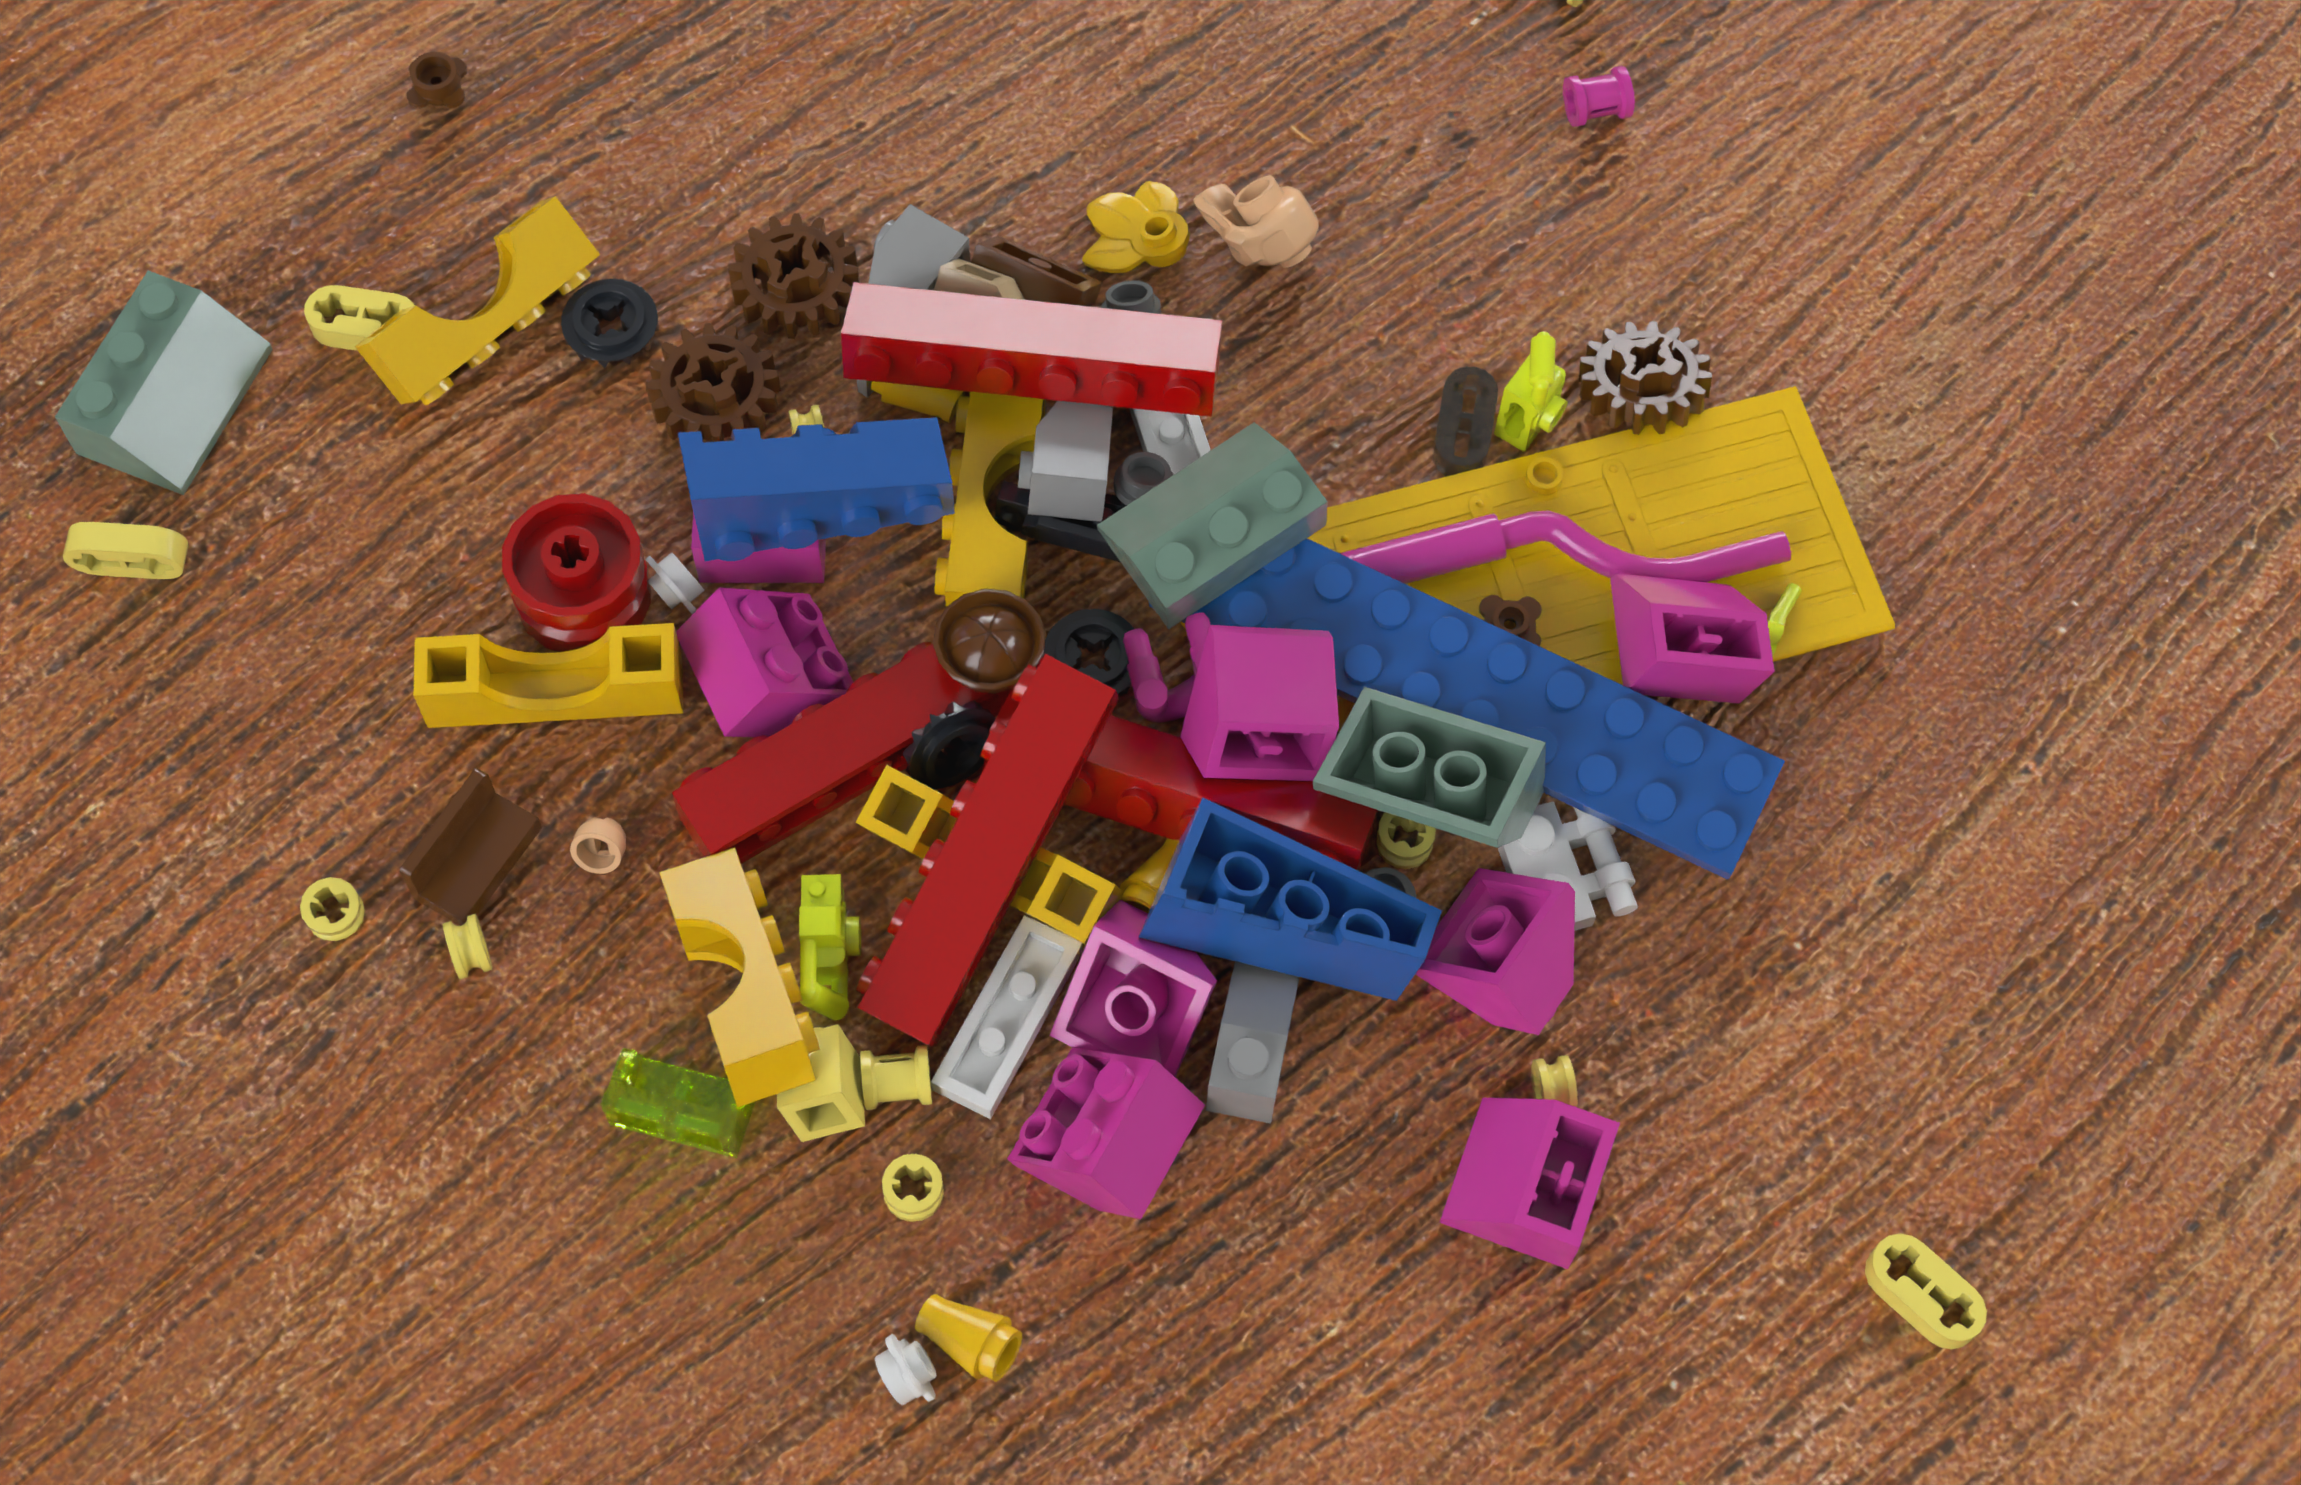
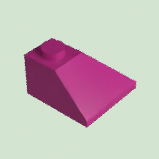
M1478 868L1436 927L1426 959L1415 975L1492 1025L1539 1035L1547 1022L1552 1019L1558 1006L1574 984V889L1566 882Z
M1119 900L1094 925L1049 1036L1074 1048L1156 1060L1176 1078L1217 980L1195 951L1139 938L1148 913Z

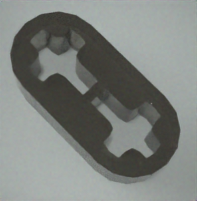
M1464 366L1454 370L1447 377L1444 384L1433 446V462L1437 470L1446 477L1484 467L1487 460L1498 398V385L1491 374L1475 366ZM1464 390L1476 391L1473 414L1461 412ZM1458 432L1469 434L1466 457L1454 455V446Z

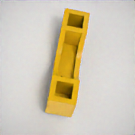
M556 196L538 202L494 237L500 262L499 278L492 297L478 313L466 320H448L434 316L417 306L409 307L399 311L355 346L401 405L414 403L420 399L426 406L435 401L454 385L449 378L451 373L465 362H467L471 369L484 362L500 348L495 338L510 326H513L517 332L526 328L546 311L540 302L557 289L562 296L571 292L591 275L586 266L600 254Z
M970 392V396H959L956 432L965 433L963 450L952 449L949 471L952 485L958 486L956 503H954L955 514L943 516L942 540H951L949 558L938 557L935 573V595H945L946 606L963 594L981 589L1007 590L1023 599L1025 597L1028 571L1027 541L1003 529L990 514L987 502L995 487L1005 477L1020 469L1021 451L1034 452L1036 426L1046 415V399Z
M674 623L612 626L607 629L606 633L599 640L590 645L575 650L555 653H532L505 648L489 641L481 634L416 637L413 696L428 728L683 714V659Z
M886 765L855 823L911 854L924 859L935 839L938 838L946 842L957 819L950 815L954 800ZM1041 847L1010 906L1086 945L1094 925L1120 900L1124 891L1116 884Z
M734 847L659 872L688 961H717L730 965L743 973L740 983L733 994L721 1006L707 1015L737 1107L816 1081L808 1054L820 1050V1046L808 1011L797 1015L794 1014L791 1004L802 1001V997L790 962L780 966L776 964L774 956L785 953L774 917L770 915L760 919L757 909L768 906L757 870L753 869L743 872Z

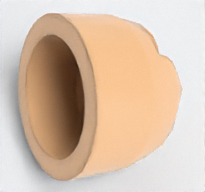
M589 818L576 831L570 846L571 856L578 866L588 872L596 874L612 872L619 866L625 852L626 834L621 825L613 819ZM601 841L607 843L609 850H600Z

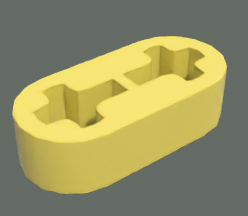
M327 285L317 289L308 297L304 307V314L314 338L321 344L358 351L355 348L357 344L399 311L415 305L407 297L395 293L340 285ZM336 309L344 310L345 315H337L333 323L325 322L324 317H332Z
M78 522L72 524L68 530L63 560L68 566L77 571L92 575L174 579L183 573L188 540L174 530L158 526Z
M1900 1233L1889 1235L1876 1245L1867 1258L1865 1274L1871 1288L1933 1344L1946 1349L1961 1348L1972 1341L1983 1329L1986 1323L1987 1309L1981 1295L1920 1240L1911 1235ZM1901 1255H1904L1912 1263L1907 1271L1912 1279L1904 1275L1895 1281L1886 1273L1891 1265L1888 1258L1896 1260ZM1957 1302L1965 1310L1960 1317L1963 1325L1956 1323L1949 1329L1939 1320L1944 1313L1941 1305L1948 1307Z

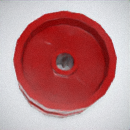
M585 493L556 495L532 505L512 524L502 546V572L511 592L515 609L526 632L541 645L557 652L570 651L596 642L606 633L609 627L642 625L651 604V585L648 583L650 574L647 563L644 560L641 540L629 516L613 503Z

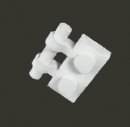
M1553 801L1537 805L1521 839L1498 848L1506 873L1569 883L1575 891L1574 931L1593 925L1596 915L1591 904L1592 900L1607 897L1614 916H1623L1635 911L1638 905L1631 889L1635 884V879L1629 863L1621 862L1611 836L1616 831L1615 826L1575 807L1574 810L1578 819L1562 824ZM1588 845L1597 871L1581 876L1571 849Z

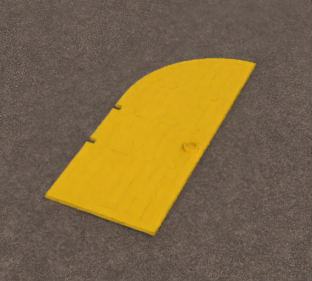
M1796 386L1705 409L1701 414L1689 413L1687 426L1681 427L1672 420L1666 422L1664 434H1658L1653 425H1644L1639 435L1633 434L1632 429L1327 507L1326 526L1307 538L1335 552L1342 553L1493 513L1497 516L1498 520L1532 511L1549 510L1567 516L1586 532L1606 544L1627 553L1648 558H1675L1783 531L1787 536L1791 549L1790 561L1708 582L1731 585L1767 614V620L1788 584L1794 583L1801 588L1802 593L1786 618L1784 632L1777 644L1773 655V662L1895 629L1893 617ZM1540 541L1508 549L1504 559L1406 584L1484 620V617L1479 613V605L1486 596L1497 595L1502 600L1519 601L1525 596L1532 597L1540 603L1542 608L1541 615L1536 620V633L1541 637L1540 647L1623 685L1610 578L1600 575L1576 562L1549 542ZM1506 621L1504 626L1507 629H1514L1516 624L1513 621ZM1348 700L1338 702V732H1340L1354 706V703Z

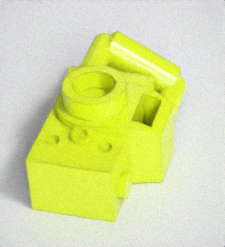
M1545 331L1539 332L1531 339L1529 356L1505 386L1494 430V435L1523 452L1527 450L1541 429L1550 433L1555 428L1568 404V401L1561 398L1566 373L1564 369L1555 365L1556 340Z
M841 874L801 875L799 939L800 993L802 1001L800 1003L832 1020H840L847 1014L849 1009L848 956H861L860 916L847 917ZM823 985H831V989Z

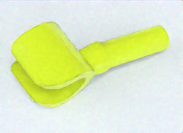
M1794 583L1787 585L1767 620L1772 657L1783 635L1786 618L1802 593L1801 588Z

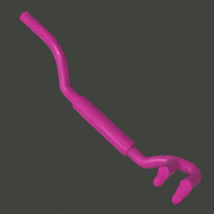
M1549 510L1532 511L1498 520L1497 516L1493 513L1340 553L1404 584L1506 558V550L1540 541L1553 544L1576 562L1610 579L1617 573L1710 582L1783 563L1791 559L1789 541L1783 531L1688 556L1648 558L1627 553L1608 545L1586 532L1567 516ZM1205 613L1192 614L1185 621V628L1191 646L1189 652L1194 666V675L1170 690L1167 689L1164 683L1158 658L1153 656L1147 633L1143 629H1134L1124 634L1123 643L1129 661L1127 670L1136 698V708L1139 714L1147 721L1157 723L1172 722L1186 716L1208 627L1211 625L1210 619Z

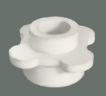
M672 552L658 564L651 556L647 557L645 560L656 571V574L648 580V583L671 609L682 602L693 614L697 609L691 604V601L704 591L703 587Z
M893 1334L886 1337L885 1341L888 1349L875 1357V1363L891 1395L901 1405H905L920 1396H923L928 1402L935 1399L936 1395L929 1381L936 1378V1371L924 1348L917 1341L911 1344L906 1339L898 1341Z

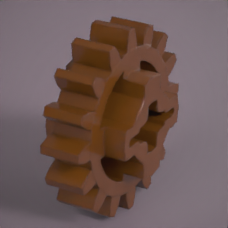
M794 213L790 225L782 226L775 216L770 217V230L765 233L753 226L748 229L750 246L736 243L733 248L736 262L728 264L733 302L735 306L742 305L745 320L751 323L762 317L764 333L768 335L774 332L778 325L785 326L788 339H795L798 327L807 326L813 336L819 335V321L824 318L834 325L841 322L839 306L848 307L853 282L860 283L854 246H845L844 232L839 228L826 234L824 219L820 217L813 221L810 227L804 226L800 213ZM821 257H823L831 265L834 271L833 273L828 272L827 263L821 261ZM755 278L761 280L762 289L768 291L766 295L757 287Z
M1631 321L1625 322L1623 334L1619 335L1607 328L1603 330L1602 343L1590 340L1587 344L1586 357H1581L1578 380V382H1581L1580 398L1581 400H1591L1590 413L1593 416L1609 413V427L1615 429L1625 421L1632 423L1633 434L1639 435L1644 425H1653L1658 434H1664L1666 422L1672 420L1675 424L1685 427L1688 425L1689 412L1694 414H1701L1703 412L1705 398H1709L1712 373L1709 372L1710 356L1698 354L1700 342L1697 339L1681 342L1679 340L1680 328L1674 327L1664 334L1658 332V324L1655 321H1650L1646 331H1638Z
M705 323L703 336L695 338L685 328L681 330L683 344L679 347L668 342H664L661 345L664 361H650L649 370L652 380L646 382V390L649 403H652L651 407L656 423H666L668 435L672 440L679 438L678 433L701 431L703 440L712 439V442H718L730 437L733 429L752 427L759 428V431L763 432L767 428L763 412L777 413L776 393L781 391L778 371L775 370L773 354L770 350L760 351L758 336L752 334L743 341H740L737 326L732 324L725 330L724 335H715L712 323Z

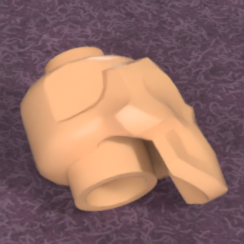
M1273 176L1261 177L1251 182L1237 196L1223 183L1207 188L1193 199L1205 221L1228 244L1233 257L1246 267L1256 263L1262 266L1281 264L1284 268L1291 267L1305 259L1312 250L1310 242L1315 238L1319 228L1316 214L1298 189L1291 186L1280 187Z

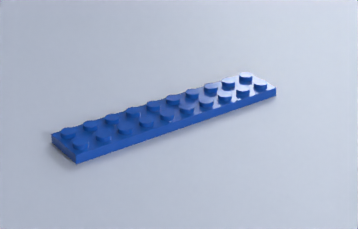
M1307 538L1193 613H1205L1210 619L1211 625L1329 631L1333 637L1337 696L1355 704L1363 688L1367 687L1546 742L1545 780L1542 785L1545 794L1727 880L1731 877L1785 762V760Z

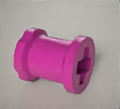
M1624 66L1613 67L1610 74L1585 79H1580L1577 75L1564 78L1563 99L1565 112L1572 127L1586 125L1587 120L1617 114L1619 118L1625 119L1633 115L1635 105L1634 90L1629 72Z

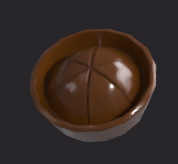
M981 589L963 594L946 606L936 622L933 645L939 663L959 684L978 693L996 694L1013 689L1028 664L1037 666L1044 654L1046 632L1040 615L1027 600L1007 590Z

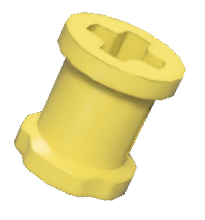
M918 1045L914 1053L874 1056L871 1050L860 1051L863 1098L866 1110L876 1109L880 1102L919 1099L922 1105L932 1104L927 1045Z

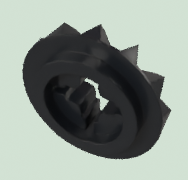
M602 279L583 286L570 297L562 312L561 328L566 344L570 345L581 361L586 359L595 360L606 368L608 363L612 361L623 360L630 364L633 356L642 349L650 351L651 339L654 333L659 331L658 313L653 299L640 286L622 279ZM617 316L620 317L624 331L618 332L615 329H609L605 334H601L597 318L599 320L603 318L611 322Z
M1102 609L1079 610L1063 617L1051 628L1045 639L1043 657L1047 654L1077 670L1082 663V653L1078 645L1092 653L1109 647L1104 654V665L1108 671L1104 668L1099 669L1094 664L1088 665L1086 668L1081 667L1078 671L1115 689L1117 694L1121 692L1127 694L1131 686V680L1127 670L1129 661L1123 638L1124 634L1134 630V627L1127 620L1110 611Z
M975 700L965 703L963 706L951 702L943 714L939 716L930 714V722L924 728L915 729L911 732L914 743L907 746L902 753L908 764L906 772L911 778L932 789L950 787L963 781L984 764L985 759L981 757V752L996 718L988 709H984Z

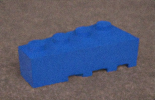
M937 418L856 422L850 429L849 434H836L828 428H823L822 424L797 426L796 433L791 437L761 439L759 428L733 429L731 434L732 441L703 442L701 431L678 433L690 499L705 562L716 559L738 561L749 557L753 552L779 547L801 549L812 545L816 540L841 535L863 537L876 532L879 528L904 523L925 525L937 521L942 516L955 514L952 479Z
M1202 798L1176 846L1141 929L1139 938L1397 1001L1426 959L1442 910Z

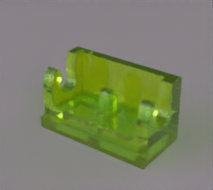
M623 1048L600 1105L609 1125L737 1158L755 1102L737 1107L728 1079L644 1058V1055L638 1054L635 1050Z

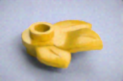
M1147 181L1138 189L1134 197L1125 193H1108L1090 202L1086 208L1087 215L1091 224L1101 236L1082 257L1083 264L1097 271L1125 273L1139 266L1144 261L1154 267H1167L1178 262L1187 251L1190 231L1186 220L1178 214L1179 201L1176 194L1170 187L1164 184Z

